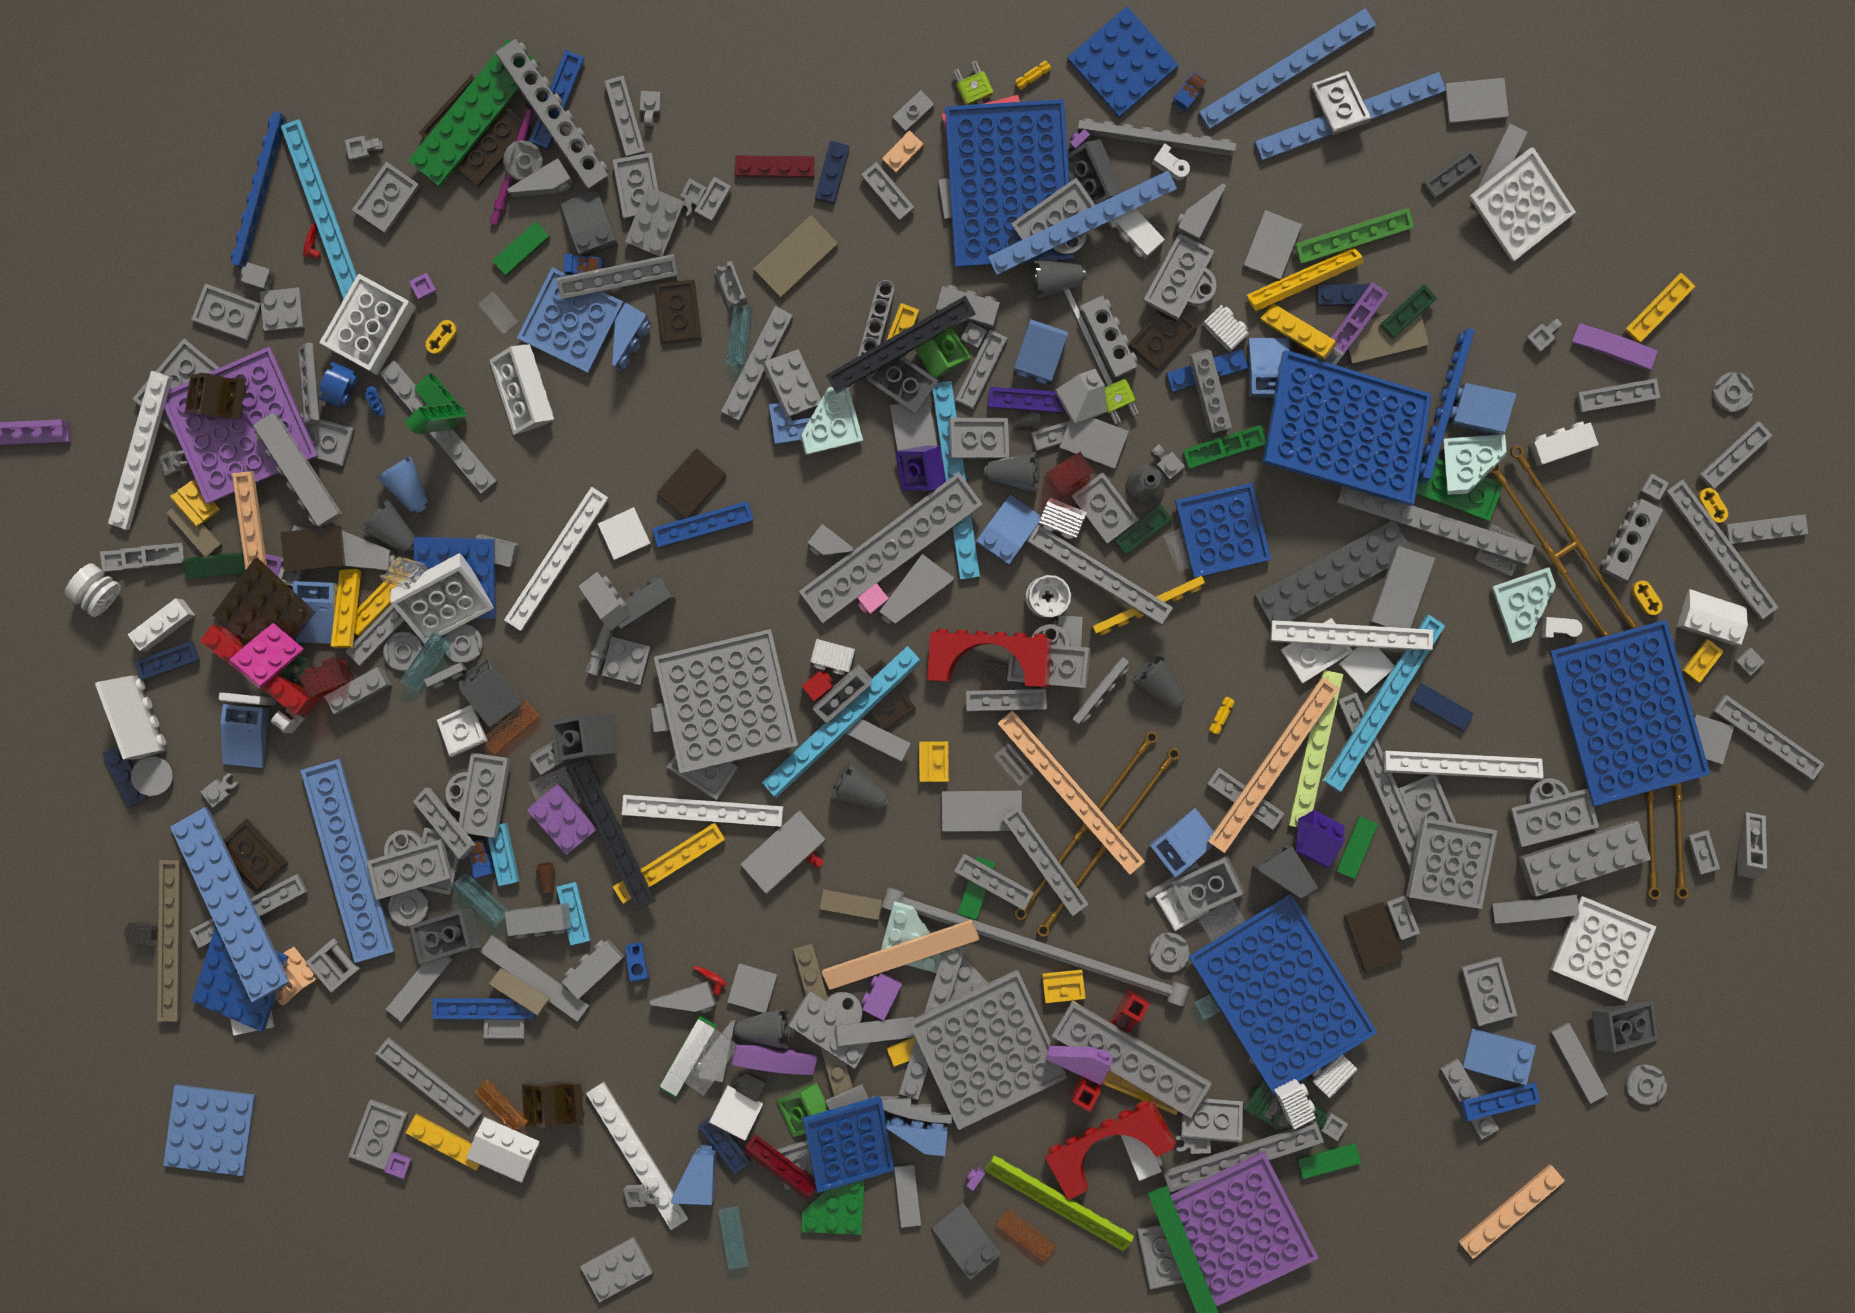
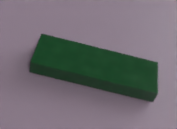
M1423 284L1380 324L1381 328L1394 339L1427 309L1437 297Z
M1160 504L1113 541L1124 556H1126L1173 519Z
M243 552L184 558L182 560L186 579L241 574L246 570Z

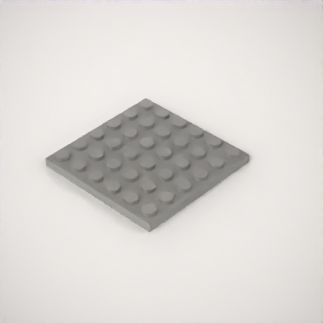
M771 629L654 657L680 774L798 746Z
M1018 969L908 1021L958 1130L1067 1079L1063 1067L1045 1059L1049 1046L1053 1045Z

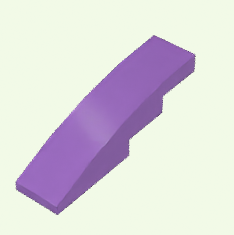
M1373 281L1331 337L1337 343L1335 347L1343 353L1347 351L1389 294Z
M1580 323L1572 340V343L1610 356L1613 360L1652 370L1658 355V351L1650 347Z
M735 1045L731 1064L775 1073L813 1075L817 1056L815 1053H796L793 1049H775L765 1045Z

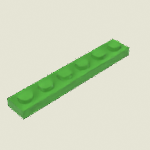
M1405 208L1295 243L1299 263L1414 228L1410 209Z

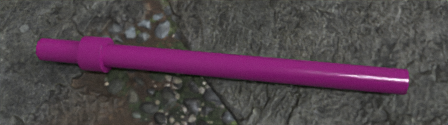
M526 109L516 141H525L534 111ZM507 171L498 199H495L493 204L494 211L490 223L498 225L502 210H505L507 189L510 187L513 179Z

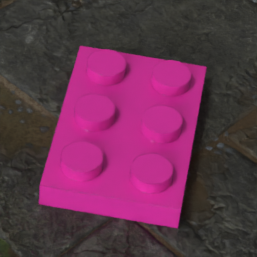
M272 623L231 657L229 664L260 689L303 652V648Z

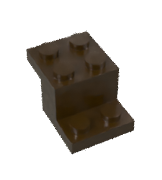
M209 373L191 374L184 414L202 415L221 420L240 419L244 409L242 405L243 396L247 390L245 385L246 379L227 378Z
M564 1081L545 1084H522L525 1125L542 1128L564 1124L584 1125L583 1090L581 1084Z

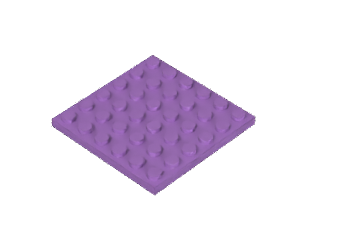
M270 346L209 372V374L227 378L246 379L245 385L247 390L243 396L242 405L244 409L240 419L221 420L202 415L184 414L189 381L170 389L164 408L185 452L184 454L206 504L213 503L235 493L232 473L254 471L255 483L279 474L276 468V460L268 456L265 451L267 446L263 441L260 442L254 434L256 429L253 426L273 412L279 415L308 461L319 456Z
M1264 1151L1171 1195L1216 1307L1319 1259Z

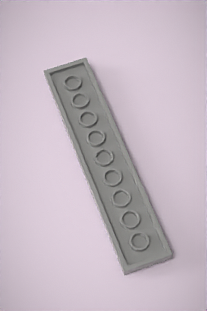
M958 472L799 592L820 621L825 623L874 584L883 580L983 504Z

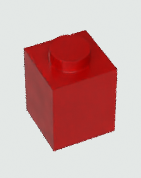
M819 671L805 682L802 687L815 702L833 687L831 685L833 680L827 672L823 674Z

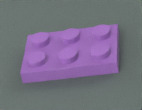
M558 783L527 808L530 815L566 855L597 830L596 825Z

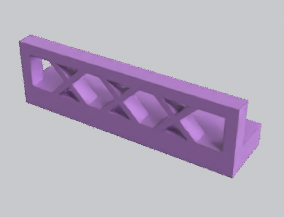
M64 420L0 422V446L71 443V423Z

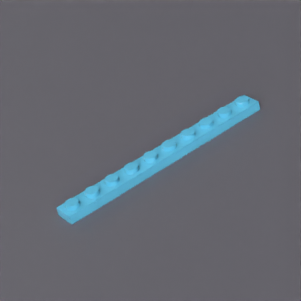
M298 119L281 125L344 299L355 281L357 273L303 124Z
M952 382L936 383L932 390L946 481L958 472L966 481L963 459H950L948 419L957 418ZM970 514L952 527L960 580L980 577Z
M1426 615L1418 629L1433 630L1434 644L1445 625L1432 616ZM1404 650L1322 780L1338 792L1343 790L1429 651Z
M908 646L872 679L869 687L827 724H823L762 782L774 797L777 798L922 662Z

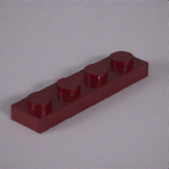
M735 155V176L814 178L815 157Z
M753 1135L743 1149V1152L807 1200L815 1190L814 1178L759 1136Z

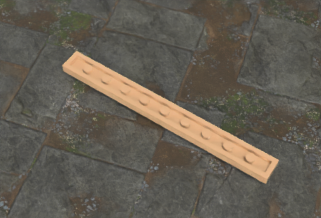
M1321 677L1208 839L1209 843L1223 853L1226 852L1339 690L1338 687Z
M1013 710L998 723L1129 875L1145 862Z

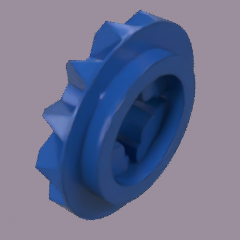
M367 387L366 398L373 414L380 418L385 414L382 399L375 387Z

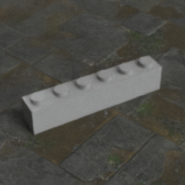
M273 412L253 425L256 429L254 432L255 436L267 446L265 448L266 453L271 459L274 458L276 460L277 470L282 476L285 475L288 482L286 483L292 492L296 491L299 496L297 500L303 509L307 508L310 513L308 518L312 524L325 527L343 516L279 415Z

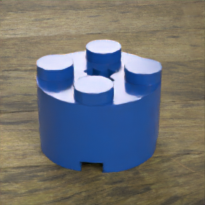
M332 362L330 365L333 368L326 370L319 386L322 394H317V399L342 408L343 405H349L352 395H349L352 387L356 388L359 377L356 376V371Z

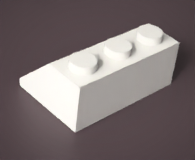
M1688 589L1677 627L1730 645H1742L1748 626L1746 607Z
M484 1117L474 1137L467 1159L522 1183L538 1151L540 1142Z

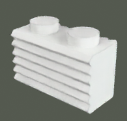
M1221 305L1202 325L1231 352L1249 334L1248 328L1242 321L1237 322L1234 319V314L1228 307L1223 308Z
M1050 498L1039 523L1046 530L1062 532L1061 535L1065 538H1077L1087 512Z
M816 639L810 662L814 663L815 668L825 670L826 667L833 668V673L844 675L845 672H850L855 649Z
M1341 1055L1312 1073L1310 1080L1324 1094L1331 1098L1358 1069L1344 1055Z
M1293 1079L1274 1090L1287 1121L1294 1130L1316 1119L1313 1113L1316 1109L1312 1101L1307 1100L1306 1096L1309 1093L1304 1084L1300 1085L1296 1079Z

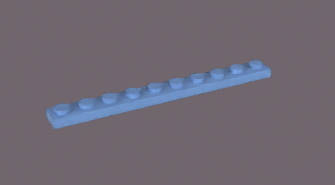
M1366 8L1199 111V116L1208 130L1212 129L1375 27V22Z
M1437 72L1363 100L1371 120L1444 93L1446 88L1440 73ZM1321 116L1255 141L1254 144L1262 162L1333 135L1325 117Z
M1168 170L988 256L990 264L996 275L1001 274L1177 189Z

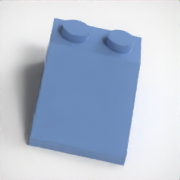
M1010 494L979 536L976 543L1003 563L1009 565L1038 525L1042 516Z
M1471 1028L1462 1066L1469 1070L1527 1085L1536 1045Z

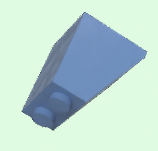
M1030 319L1013 370L1017 372L1016 375L1026 379L1028 376L1035 378V382L1043 385L1051 384L1068 332Z
M1465 383L1457 389L1455 399H1457L1456 404L1452 406L1449 416L1451 418L1450 424L1488 436L1501 435L1506 431L1516 394Z
M701 1145L700 1148L696 1149L671 1198V1204L712 1205L716 1192L717 1151L715 1148H712V1145Z

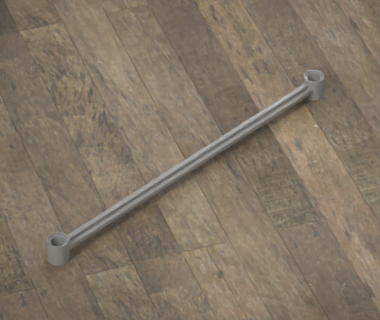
M889 887L881 906L892 910L894 901L910 905L915 908L919 915L952 926L972 920L904 897V892ZM972 920L979 935L1167 996V1001L1183 1007L1185 1005L1190 989L1186 985L1177 982L1169 985Z

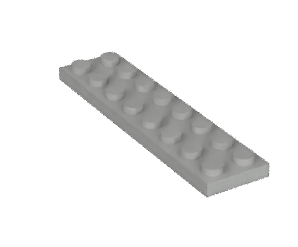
M1073 1000L1052 1033V1037L1067 1046L1095 1047L1107 1051L1113 1056L1110 1071L1190 1118L1212 1085L1207 1079Z

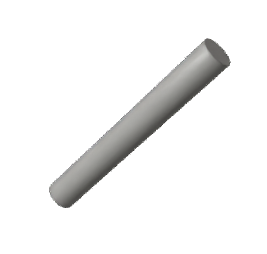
M1195 861L1177 877L1171 876L1145 893L1148 899L1151 900L1171 887L1172 881L1200 868L1198 863Z

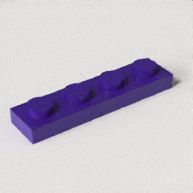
M989 387L988 408L1066 413L1055 391Z

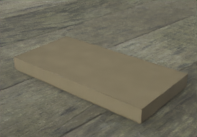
M810 215L753 269L782 298L823 260L838 243Z
M1391 314L1370 318L1363 330L1347 349L1351 365L1428 346L1429 342L1422 315L1420 314L1394 339L1380 326Z

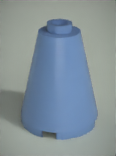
M411 456L376 476L410 512L415 510L416 513H419L427 508L425 504L428 500Z

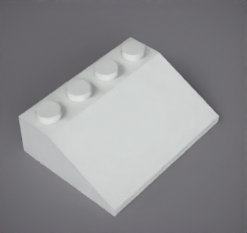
M358 274L319 343L378 375L416 306L403 297Z
M460 553L391 589V604L424 644L493 609V605L475 573Z
M127 676L95 683L123 759H143L166 751V740L159 732V721L155 715L153 716L151 710L152 702L149 697H146L144 692L145 684L139 676Z

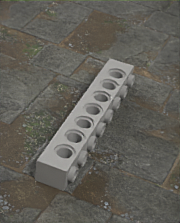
M514 39L496 51V56L589 191L608 178L607 172L609 170L603 161L599 162L596 158L597 152L592 144L587 145L584 138L586 136L580 127L576 128L572 123L574 118L568 110L565 112L561 104L563 102L557 93L553 95L549 89L551 87L550 82L545 76L541 77L538 72L540 70L538 64L534 59L530 61L526 55L528 50L522 42L518 43ZM516 59H522L525 65L517 68L513 63ZM528 76H534L537 81L533 85H528L525 79ZM539 93H546L548 99L545 102H540L537 100V95ZM557 110L560 115L557 119H551L548 116L549 111ZM562 127H569L571 129L570 135H561L560 129ZM573 144H580L583 147L580 153L573 152L571 149ZM586 160L592 161L594 163L593 169L586 170L583 167V162Z

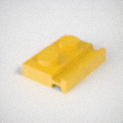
M194 479L177 490L175 494L170 495V499L196 528L220 512V508L214 502L206 504L200 488Z
M919 742L920 782H949L948 742Z
M1082 969L1042 973L1045 1003L1085 999Z

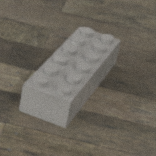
M1632 820L1518 857L1529 893L1533 896H1540L1651 860L1639 822Z

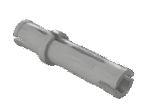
M604 623L594 650L590 653L592 656L586 670L587 673L598 676L603 659H606V650L614 629L610 630Z

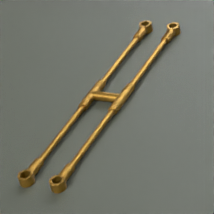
M1521 446L1512 447L1510 455L1517 459L1523 470L1527 471L1565 528L1564 531L1571 542L1555 553L1507 484L1508 481L1500 470V464L1496 465L1495 471L1491 470L1489 473L1494 474L1500 485L1505 488L1541 542V546L1560 575H1563L1601 632L1600 635L1604 637L1610 634L1607 630L1605 631L1567 574V570L1560 560L1574 549H1577L1582 558L1587 561L1624 617L1623 620L1629 629L1637 628L1638 626L1632 617L1627 614L1589 557L1590 554L1573 528L1567 524L1531 470V465L1523 455V448ZM1515 448L1519 450V455L1514 454Z
M1150 731L1146 733L1145 740L1138 748L1136 755L1098 804L1099 810L1102 809L1139 757L1144 755L1148 747L1157 741L1158 736L1155 732ZM1149 734H1154L1155 739L1153 741L1148 740ZM1171 748L1168 750V756L1160 765L1158 772L1118 826H1115L1120 833L1122 827L1162 773L1166 772L1172 762L1179 758L1180 752L1178 749ZM1172 750L1177 752L1175 758H1172L1170 755ZM1084 822L1058 858L1059 864L1062 863L1076 842L1081 840L1086 831L1096 837ZM1103 844L1075 882L1077 888L1099 858H1102L1108 850ZM1045 877L1035 889L1025 910L1021 908L1015 910L1017 919L1022 920L1026 918L1027 911L1034 903L1036 896L1048 882ZM1062 901L1055 911L1051 912L1045 922L1038 926L1037 932L1040 936L1048 935L1049 928L1065 906ZM1019 910L1024 911L1023 917L1017 916ZM1041 927L1047 928L1045 934L1040 933L1039 929Z
M1682 782L1666 787H1674V801H1676L1678 873L1677 888L1674 893L1676 897L1685 899L1688 897L1689 891L1686 888L1685 873L1683 871L1681 811L1683 795ZM1651 790L1646 792L1651 858L1647 896L1650 899H1658L1661 896V891L1658 889L1655 868L1653 808L1655 792ZM1681 889L1684 890L1683 896L1679 895V891ZM1652 890L1656 891L1654 897L1651 895Z

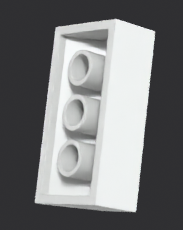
M530 344L511 346L489 360L513 435L544 426L554 420Z

